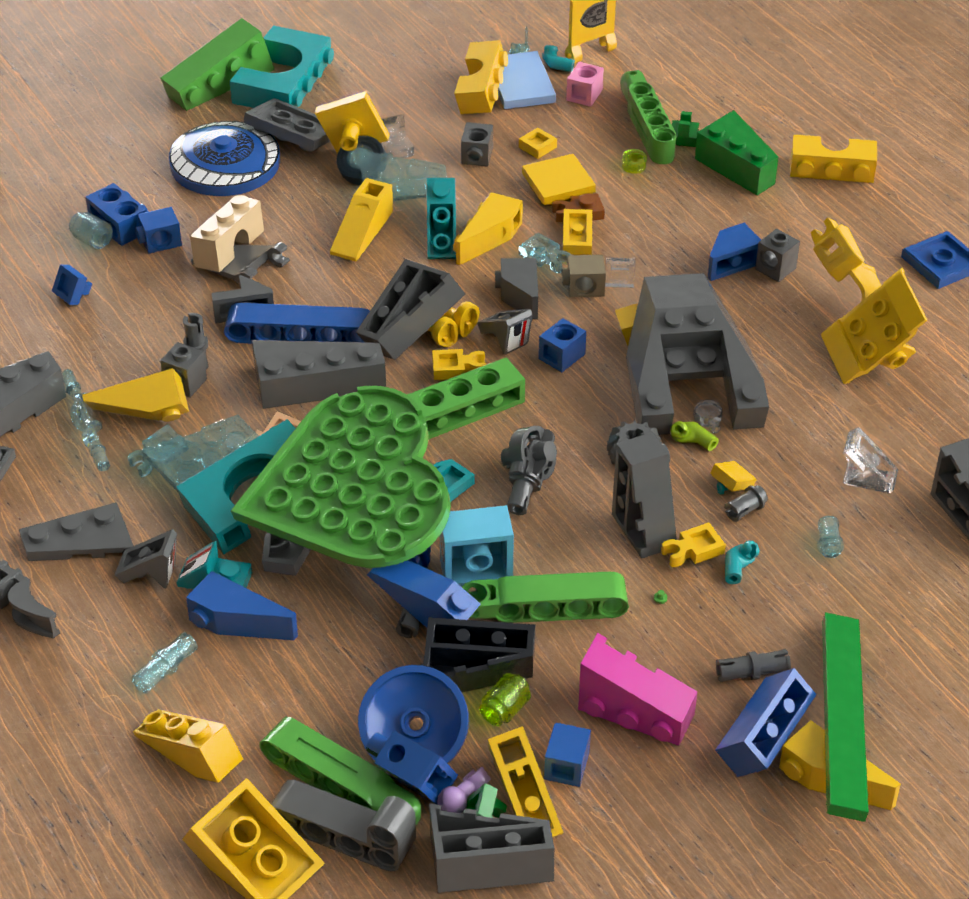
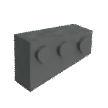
M405 259L356 333L365 343H380L383 356L396 360L465 295V292L450 273Z
M49 351L0 369V437L8 431L16 432L21 428L20 423L31 415L39 416L66 397L61 368Z
M969 438L940 447L930 493L968 540Z
M429 803L430 837L438 893L554 882L555 848L549 820L502 813L499 819L477 816V810L466 808L463 814L441 811V805Z

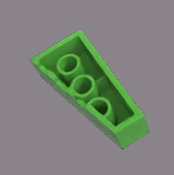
M241 18L160 79L168 97L188 111L230 91V80L240 67L268 73L275 69L261 31Z

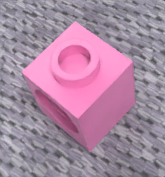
M578 62L567 78L566 101L591 107L603 90L604 68Z

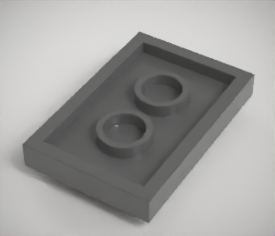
M276 98L245 112V124L253 126L256 131L275 135L281 141H290L297 144L303 150L314 151L330 142L315 114Z

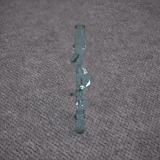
M66 369L62 372V376L66 386V393L74 400L70 410L72 423L83 432L82 442L89 448L90 455L94 458L97 469L99 471H106L110 467L105 453L106 448L99 442L96 432L102 429V423L95 419L91 422L82 395L87 393H81V384L77 382L73 371Z

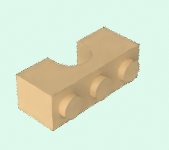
M243 195L234 196L190 236L194 267L220 272L235 258L234 241L250 244L264 231L260 200L250 199Z

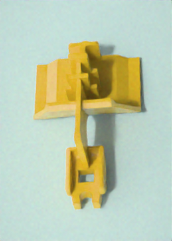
M826 218L823 221L826 226L824 234L817 229L810 232L815 244L813 251L827 272L837 282L842 281L850 274L862 293L861 302L821 333L824 344L843 384H847L857 377L868 374L879 364L890 369H896L904 365L916 353L914 347L906 345V343L916 335L918 328L928 320L905 277L904 269L900 268L881 285L874 267L863 263L864 258L849 228L842 224L838 225L835 220ZM836 243L838 248L830 253L829 248Z

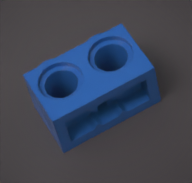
M115 183L85 196L89 220L121 246L137 239L135 227L139 226L138 214L149 212L144 204L137 202L126 190H122Z

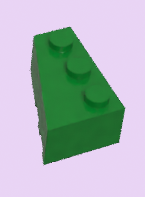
M735 110L697 132L695 160L755 195H759L775 185L779 157Z

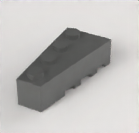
M252 340L254 368L263 409L321 401L336 393L340 397L348 393L357 392V387L360 386L386 387L385 360L380 343Z

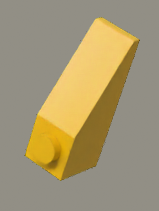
M173 368L82 395L83 401L93 410L157 421H174L179 419L181 414L189 412L182 379Z
M810 720L783 745L779 768L790 779L798 781L807 789L826 794L825 730ZM866 759L868 805L892 810L896 806L901 783Z
M523 726L489 738L488 748L514 814L516 816L549 820L552 838L564 834Z

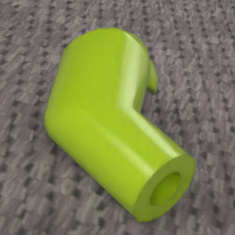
M677 421L672 424L670 429L672 438L680 443H698L708 451L714 450L719 442L716 436L696 422Z

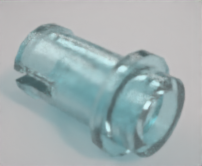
M824 516L818 521L820 539L817 542V548L823 556L835 558L844 549V540L840 537L839 520L834 516Z

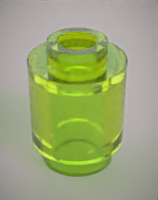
M504 674L482 697L479 710L483 718L494 726L509 723L531 699L528 682L520 675Z

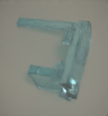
M525 27V44H515L512 42L511 49L508 51L510 54L523 53L530 50L528 45V27Z

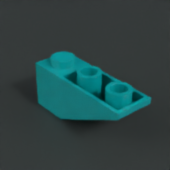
M427 178L428 259H456V252L453 250L456 238L455 178Z

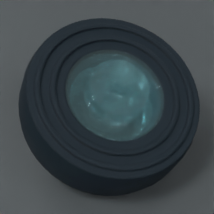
M358 136V145L355 150L346 151L340 148L337 154V167L341 175L348 182L356 185H361L366 178L377 180L384 173L387 166V154L384 147L377 139L370 136Z

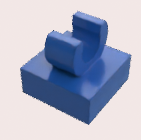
M60 264L52 292L69 305H79L81 296L89 295L92 283L86 282L87 277L72 266Z

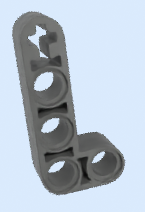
M292 779L287 780L271 803L302 838L390 872L399 869L416 839L415 811L408 802L395 796L386 797L378 811H374Z

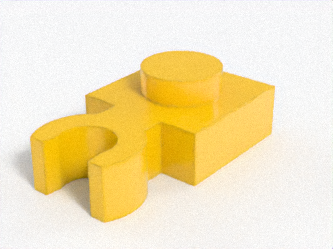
M463 349L432 350L434 380H447L485 366V352L474 351L469 355H463Z
M708 522L680 532L679 540L670 539L664 541L661 554L674 553L670 555L669 565L671 567H679L688 558H691L697 564L725 554L726 544Z

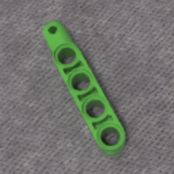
M639 70L627 71L622 74L620 80L621 91L627 101V112L650 159L657 164H669L675 158L676 132L653 87L647 83L643 73Z
M611 571L505 576L498 579L471 580L462 586L464 590L481 604L469 619L496 618L498 621L506 623L603 619L620 617L629 608L625 579L620 573ZM472 587L477 589L473 592L468 591Z
M285 716L260 741V749L269 761L310 786L374 811H378L386 797H399L408 802L414 809L416 825L421 819V804L413 793L397 785L383 770L292 717Z

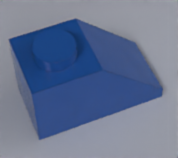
M745 222L719 231L709 258L708 279L710 281L756 266L758 243L761 239Z

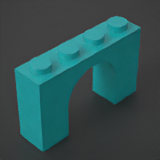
M273 25L264 36L272 63L293 67V69L280 73H268L240 67L230 80L232 104L255 108L276 98L299 107L306 94L312 90L313 84L322 76L326 66L333 61L334 49L331 48V37Z
M288 419L270 428L262 435L176 486L184 508L212 541H217V547L223 555L252 537L248 525L233 518L231 510L235 505L232 503L231 498L235 490L242 483L258 476L296 429Z

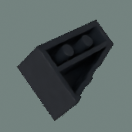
M429 617L423 666L437 669L454 681L462 693L532 678L536 625Z

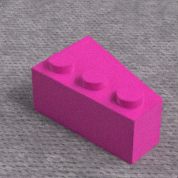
M597 633L580 665L578 710L584 711L593 717H600L620 724L626 729H634L653 736L660 741H667L680 746L695 715L697 691L658 668L655 673L635 662L637 658L635 654L627 650L625 655L606 645L605 642L608 638Z

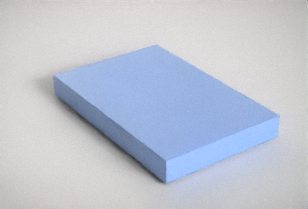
M538 51L508 54V65L504 67L503 83L499 84L498 95L504 109L556 103V93Z

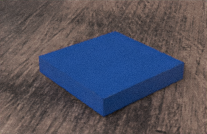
M949 231L902 249L901 258L937 289L969 276V248Z

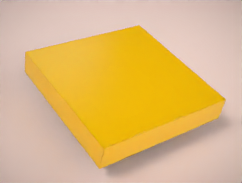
M574 154L522 166L523 176L543 205H552V202L556 200H569L570 196L596 193V184Z

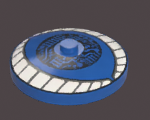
M213 122L187 131L174 142L169 152L170 171L174 179L181 186L193 192L210 196L238 195L255 190L273 178L280 166V149L276 139L270 133L256 131L253 126L244 122Z

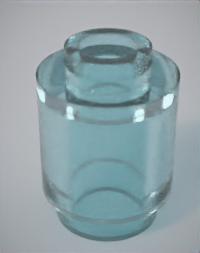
M78 212L70 220L69 230L73 236L95 249L105 247L112 239L111 225L89 212Z

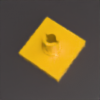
M366 91L316 107L315 115L337 154L340 148L346 151L355 150L358 145V136H370L377 139L380 143L389 140V132Z

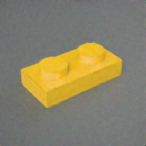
M564 209L563 254L592 255V210Z

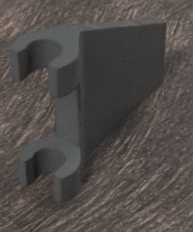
M281 242L274 245H234L235 258L220 272H211L233 279L237 283H239L238 275L253 280L252 278L258 273L256 269L268 259L277 267L286 265L290 259L283 256L282 253L288 248L287 245Z

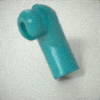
M546 45L544 47L542 59L550 68L567 72L573 71L574 59L557 56V46Z
M748 540L743 544L733 547L726 553L725 581L727 583L738 584L741 582L742 568L755 561V558L759 555L760 549L756 542Z

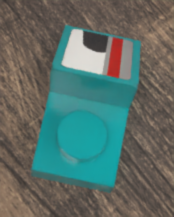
M213 541L187 557L177 580V587L194 589L213 571L247 588L253 573L252 563L219 558L217 541Z

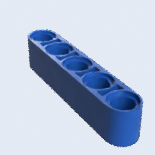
M235 303L228 310L224 334L232 342L252 344V340L365 343L356 331L370 310L354 307Z

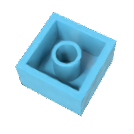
M507 505L450 511L448 522L439 536L440 562L443 576L454 580L461 587L471 580L498 579L500 577L513 576L514 534Z

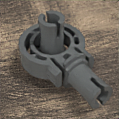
M540 426L519 428L511 436L509 448H505L501 452L503 466L510 469L508 473L510 475L509 481L513 486L507 507L510 510L509 512L513 514L524 515L527 513L532 492L540 491L543 480L548 479L555 469L557 449L554 444V433L549 429H544Z

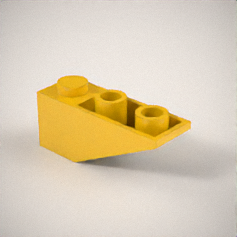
M369 178L363 181L351 199L330 249V255L355 262L359 259L393 213L392 184Z
M491 192L487 199L479 204L474 217L469 218L462 234L457 235L455 238L453 250L456 252V264L462 265L511 240L522 224L523 201Z
M158 709L148 714L144 718L143 723L133 731L134 735L197 778L219 783L243 760L225 724Z

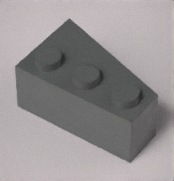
M653 432L616 443L612 516L641 559L661 553L664 541L670 539L677 540L669 465L670 453L664 443L661 444Z

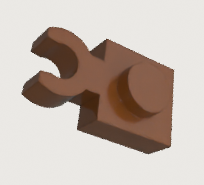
M598 193L570 196V202L564 200L552 202V212L556 213V222H563L564 209L592 210V221L604 219L605 209Z

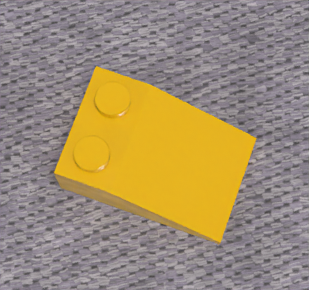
M247 778L192 826L182 839L207 868L246 899H288L325 864Z

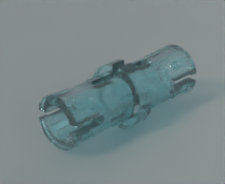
M182 632L163 650L158 649L152 655L153 659L132 675L131 678L135 687L147 694L167 675L172 676L178 670L177 666L198 649L195 639L190 634L187 635L186 632Z

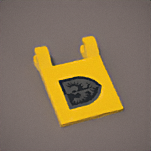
M570 0L568 46L565 49L566 58L574 59L575 64L581 62L583 55L580 44L599 38L601 46H607L606 50L608 52L617 48L614 33L616 0Z

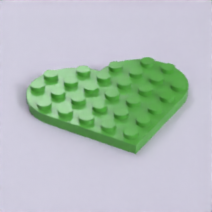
M384 386L357 387V392L348 393L340 397L338 393L329 396L317 404L304 417L232 508L231 513L235 520L344 563L364 568L386 567L402 563L425 552L436 541L448 522L451 505L449 492L443 476L434 465L423 459L428 446L429 434L422 409L410 396L396 389Z

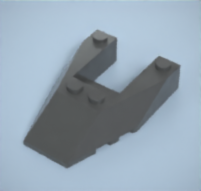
M704 273L644 277L626 354L637 424L648 422L649 428H657L659 435L670 434L674 409L669 381L723 377L733 430L764 427L769 410L764 379L748 343Z

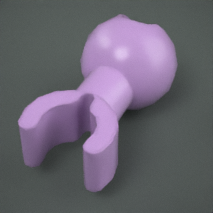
M480 767L476 772L474 769L471 770L457 787L448 786L444 788L438 796L437 803L441 805V811L462 813L467 806V797L484 783H488L491 780L490 776L483 767Z

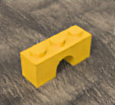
M500 40L470 42L465 57L470 75L459 76L454 95L460 114L490 113L494 101L498 100L499 84L503 83L504 67L508 65V54L506 51H503Z
M793 134L790 177L874 183L877 166V141L849 139L846 149L833 151L822 145L820 136Z

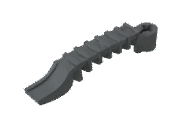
M4 559L0 561V609H3L10 603L13 607V620L18 626L49 638L58 636L60 630L56 628L54 618L57 617L56 613L34 599L30 591V579L24 577L19 568H11Z

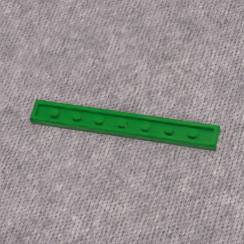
M825 612L822 620L827 814L865 822L869 808L859 619Z

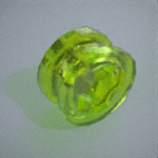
M629 149L623 153L622 169L625 172L638 174L646 169V153L639 149Z

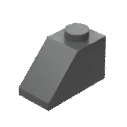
M501 258V270L495 271V288H501V301L516 310L531 309L532 319H538L536 258Z

